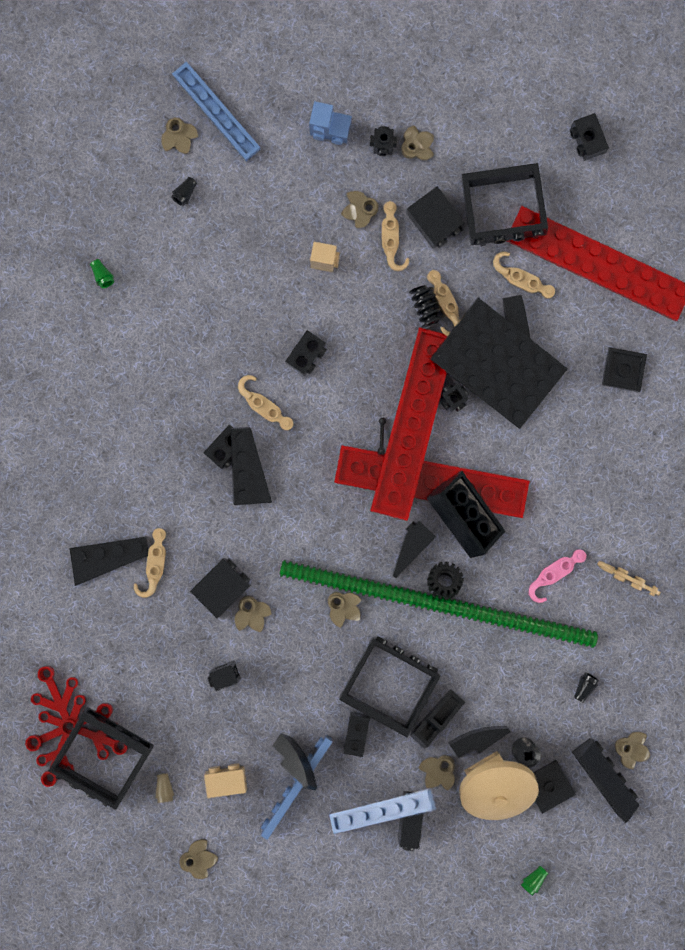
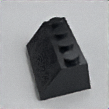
M463 471L458 472L437 486L427 497L429 503L470 558L485 555L505 533L502 525Z
M589 738L574 749L572 754L617 816L626 824L639 807L636 801L638 796L632 788L628 789L624 783L627 781L620 772H615L613 761L609 757H604L602 754L604 749L599 742H594Z

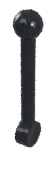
M382 417L379 419L380 448L377 451L380 456L385 454L383 445L386 419Z

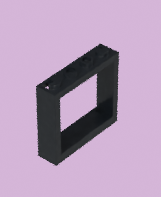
M538 163L462 174V188L471 246L480 245L482 247L486 243L493 242L494 244H502L508 240L522 241L529 237L538 239L539 236L547 235L548 224ZM534 179L540 224L476 233L469 187Z
M379 636L377 638L372 637L339 696V700L399 734L408 737L441 676L437 673L438 669L428 664L426 667L420 663L421 659L411 655L408 657L403 654L404 650L394 645L392 648L386 645L388 641ZM374 646L431 676L405 725L348 694Z
M87 706L48 771L56 775V779L68 782L72 788L82 790L89 798L97 799L105 807L109 806L117 810L154 745ZM84 722L142 754L118 796L61 763Z

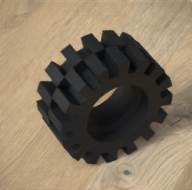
M439 562L438 566L435 564L427 578L428 590L430 592L433 590L432 595L436 596L438 594L439 599H442V596H444L445 600L449 596L453 598L455 594L457 595L464 581V578H462L463 573H459L460 568L457 567L455 569V564L453 563L449 566V562H445L444 565L443 562ZM440 575H447L452 579V584L450 586H443L439 583L438 577Z

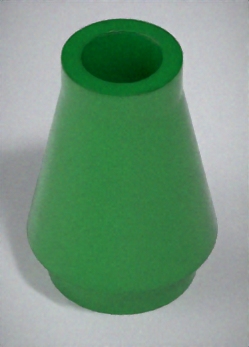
M100 259L90 263L97 286H100L102 289L110 287L114 283V275L102 264Z
M539 866L523 879L524 882L521 886L533 896L535 893H538L549 873Z

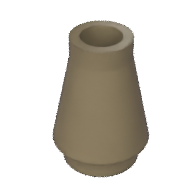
M168 773L157 775L155 795L157 802L173 801L174 792Z

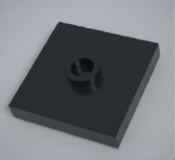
M609 347L602 385L641 392L647 354Z
M557 760L533 772L538 784V795L535 802L542 814L576 795Z

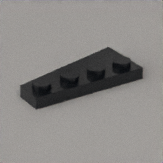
M230 428L233 504L272 503L251 428Z
M146 537L69 548L75 586L148 556Z

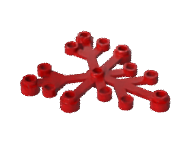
M51 666L40 668L37 676L40 681L46 682L54 701L44 698L40 693H35L31 696V702L34 705H42L59 712L61 718L51 715L46 710L42 711L38 716L40 722H48L58 726V728L40 736L36 734L31 735L26 739L25 746L29 751H37L44 742L60 735L62 737L56 750L47 754H40L37 757L36 762L39 766H45L51 760L52 763L54 762L72 731L67 728V724L72 723L74 728L78 721L77 718L80 710L86 703L84 695H77L74 698V706L69 715L67 706L74 688L79 684L78 679L75 677L67 679L66 689L63 697H61L53 679L55 672ZM45 670L50 672L49 677L44 676ZM70 680L75 681L74 687L69 685ZM34 696H39L40 702H35ZM78 697L83 699L82 704L77 703ZM102 703L97 707L96 712L109 718L113 713V707L109 703ZM103 707L109 709L108 714L102 712ZM43 713L48 715L47 720L42 719ZM81 727L78 733L93 740L97 749V757L100 760L107 759L110 754L109 750L104 747V744L112 747L113 752L117 755H122L128 750L126 745H124V749H119V741L108 737L107 734L100 730L95 732ZM32 739H36L38 741L37 746H34L32 744ZM100 751H106V757H102ZM65 755L61 763L74 770V766L69 763ZM44 757L46 759V762L41 763L39 761V758ZM48 770L41 776V783L46 787H51L58 781L56 775ZM47 775H53V781H49Z

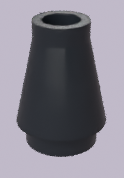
M187 177L182 184L172 191L173 195L171 198L180 206L188 204L197 182L193 178Z
M585 672L580 677L574 698L584 703L586 698L598 686L599 680Z

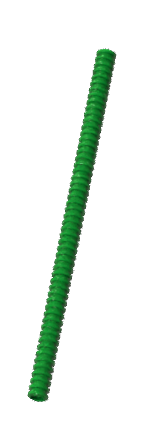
M284 560L280 569V577L284 575L286 578L292 577L293 580L295 578L298 581L302 579L304 582L310 581V584L315 582V585L319 583L321 586L327 585L328 588L332 586L333 589H345V592L350 590V593L354 591L356 594L362 593L363 596L367 594L368 597H380V600L384 598L386 601L391 600L393 603L397 601L398 604L402 602L403 605H415V608L419 606L421 609L426 608L428 611L430 609L433 612L437 610L438 613L444 612L446 615L450 613V616L454 614L456 617L461 616L463 619L465 617L468 620L472 618L473 621L479 620L481 623L485 621V624H496L498 627L502 625L503 628H506L507 626L508 629L514 628L515 631L520 629V632H532L533 635L537 633L538 636H549L550 639L555 637L556 640L561 639L563 642L567 640L568 643L572 641L573 644L578 643L581 646L584 644L585 647L590 645L591 648H594L598 640L596 631H586L584 628L580 630L579 627H568L566 624L562 626L561 623H550L549 620L545 622L544 619L538 620L536 617L533 619L531 616L527 618L526 615H515L514 612L510 614L509 611L503 612L501 609L500 611H497L496 608L492 610L491 607H480L479 604L475 606L474 603L468 604L466 601L462 603V600H459V602L456 599L450 600V598L445 600L444 596H442V599H439V595L433 596L431 593L427 595V592L422 594L421 591L415 592L414 589L409 591V588L405 590L403 587L398 588L396 585L392 587L391 584L388 586L386 583L380 584L379 581L374 583V580L370 582L368 579L362 580L361 577L357 579L356 576L354 578L351 575L345 576L344 573L340 575L339 572H336L335 574L333 571L327 572L326 569L322 571L321 568H310L309 565L305 567L304 564L300 566L298 563L292 564L291 561L287 563Z

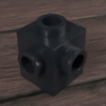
M381 126L378 129L375 128L374 135H370V147H373V154L379 156L392 155L393 148L397 147V136H394V129L386 126Z
M458 383L454 386L450 384L442 390L443 394L441 395L442 400H440V403L445 410L449 409L451 412L456 410L458 412L467 406L465 402L469 399L467 397L468 392L463 386H460ZM450 396H456L457 401L452 402Z

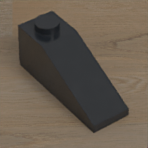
M413 521L406 528L408 532L404 536L392 574L395 578L436 538L420 521L417 523Z

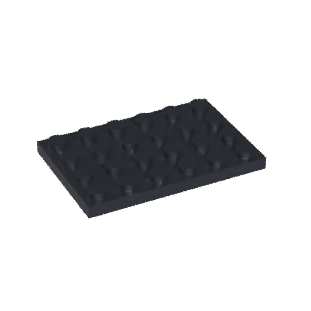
M477 297L430 357L434 363L519 429L568 369L479 297Z

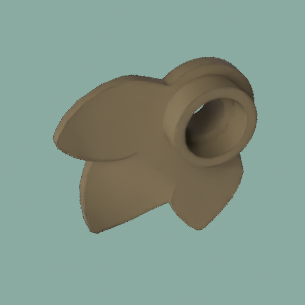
M171 118L168 120L166 131L161 137L163 149L169 151L175 147L179 152L188 154L191 148L190 139L197 138L198 133L193 125L184 123L180 118ZM178 125L179 129L174 131L172 127Z
M410 126L403 136L404 142L401 146L403 156L408 159L417 157L421 160L432 158L434 154L429 147L433 143L434 135L426 131L419 133L415 126Z
M348 192L347 197L351 204L343 209L341 215L348 220H355L356 228H363L369 224L371 217L377 214L379 209L378 203L373 198H367L363 192ZM371 205L373 209L367 211L365 207Z
M332 593L328 598L332 622L341 628L345 619L359 621L361 614L356 605L362 599L355 593ZM334 599H340L341 603L336 604Z
M243 597L239 602V611L235 614L236 628L241 631L249 625L253 630L261 632L264 627V617L272 614L270 607L264 602H257L254 597ZM246 602H250L252 604L251 609L245 608Z
M632 732L627 738L623 737L616 741L615 750L621 756V763L624 767L634 769L636 761L644 762L649 759L650 752L643 745L647 738L645 733Z
M443 755L438 759L429 757L420 763L419 769L426 772V788H434L441 784L446 790H449L455 782L453 774L455 763L450 756ZM448 762L449 765L447 768H442L441 764Z
M206 839L193 842L188 852L182 854L179 859L181 869L190 872L196 879L207 878V869L214 866L218 860L214 853L206 851ZM188 859L193 860L191 865H186Z

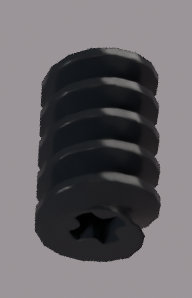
M426 285L409 291V294H415L411 300L418 301L414 304V308H420L417 311V315L422 316L419 322L425 323L422 328L434 325L443 318V315H437L441 308H434L438 304V301H432L436 294H429L433 287H427Z
M521 737L512 745V754L518 763L529 768L538 764L541 753L531 739Z

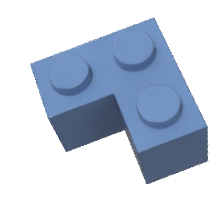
M314 101L309 122L310 135L319 141L329 139L337 145L347 143L352 116L333 112V105Z

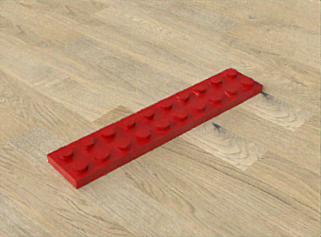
M521 206L511 228L540 224L539 213ZM547 218V235L539 236L538 239L529 237L522 241H506L675 322L678 321L685 306V282Z
M420 327L418 329L370 512L404 521L409 519L447 374L445 370L430 359L447 337L443 333Z
M341 445L334 483L375 491L385 454L380 456L375 451ZM423 461L414 498L427 500V497L437 486L458 472L463 471L492 513L523 518L529 480Z

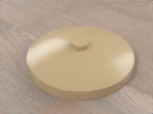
M496 761L481 765L467 774L460 785L459 795L463 808L469 814L485 820H503L521 814L535 802L538 795V784L534 773L528 767L511 761Z

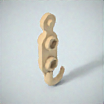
M389 201L384 204L383 208L386 218L382 221V248L387 257L389 267L394 271H402L409 265V258H406L405 263L400 266L394 262V256L399 246V223L394 217L397 209L396 204Z
M500 252L494 257L493 266L495 270L502 274L510 284L529 293L540 292L547 299L554 296V287L542 285L541 280L537 276L520 268L501 266L499 259L502 256H510L509 252Z
M431 270L427 275V279L434 285L433 294H436L435 299L438 301L442 313L452 321L455 327L459 322L458 305L449 287L441 283L440 273L436 270ZM441 327V331L443 332V334L448 336V334L451 331H447L444 327Z
M252 375L242 377L238 383V390L245 397L249 406L266 420L279 422L283 430H290L293 427V420L289 417H283L277 405L263 395L249 392L245 389V382L247 380L256 381V377Z
M161 528L153 531L152 536L155 542L148 550L146 574L149 581V589L146 592H141L137 584H134L135 593L142 598L150 597L155 593L157 584L164 572L166 549L162 542L166 538V532Z
M603 561L597 563L604 571L615 574L613 578L621 582L627 580L632 583L631 587L639 591L644 588L653 597L655 595L659 596L661 593L657 587L653 586L651 588L645 584L646 580L638 576L634 578L628 576L629 572L620 567L615 570V567Z

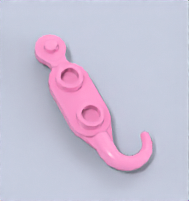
M581 549L575 550L572 557H562L544 568L529 587L530 598L537 603L547 601V598H538L535 595V590L540 586L554 584L571 573L575 563H582L586 560V553Z

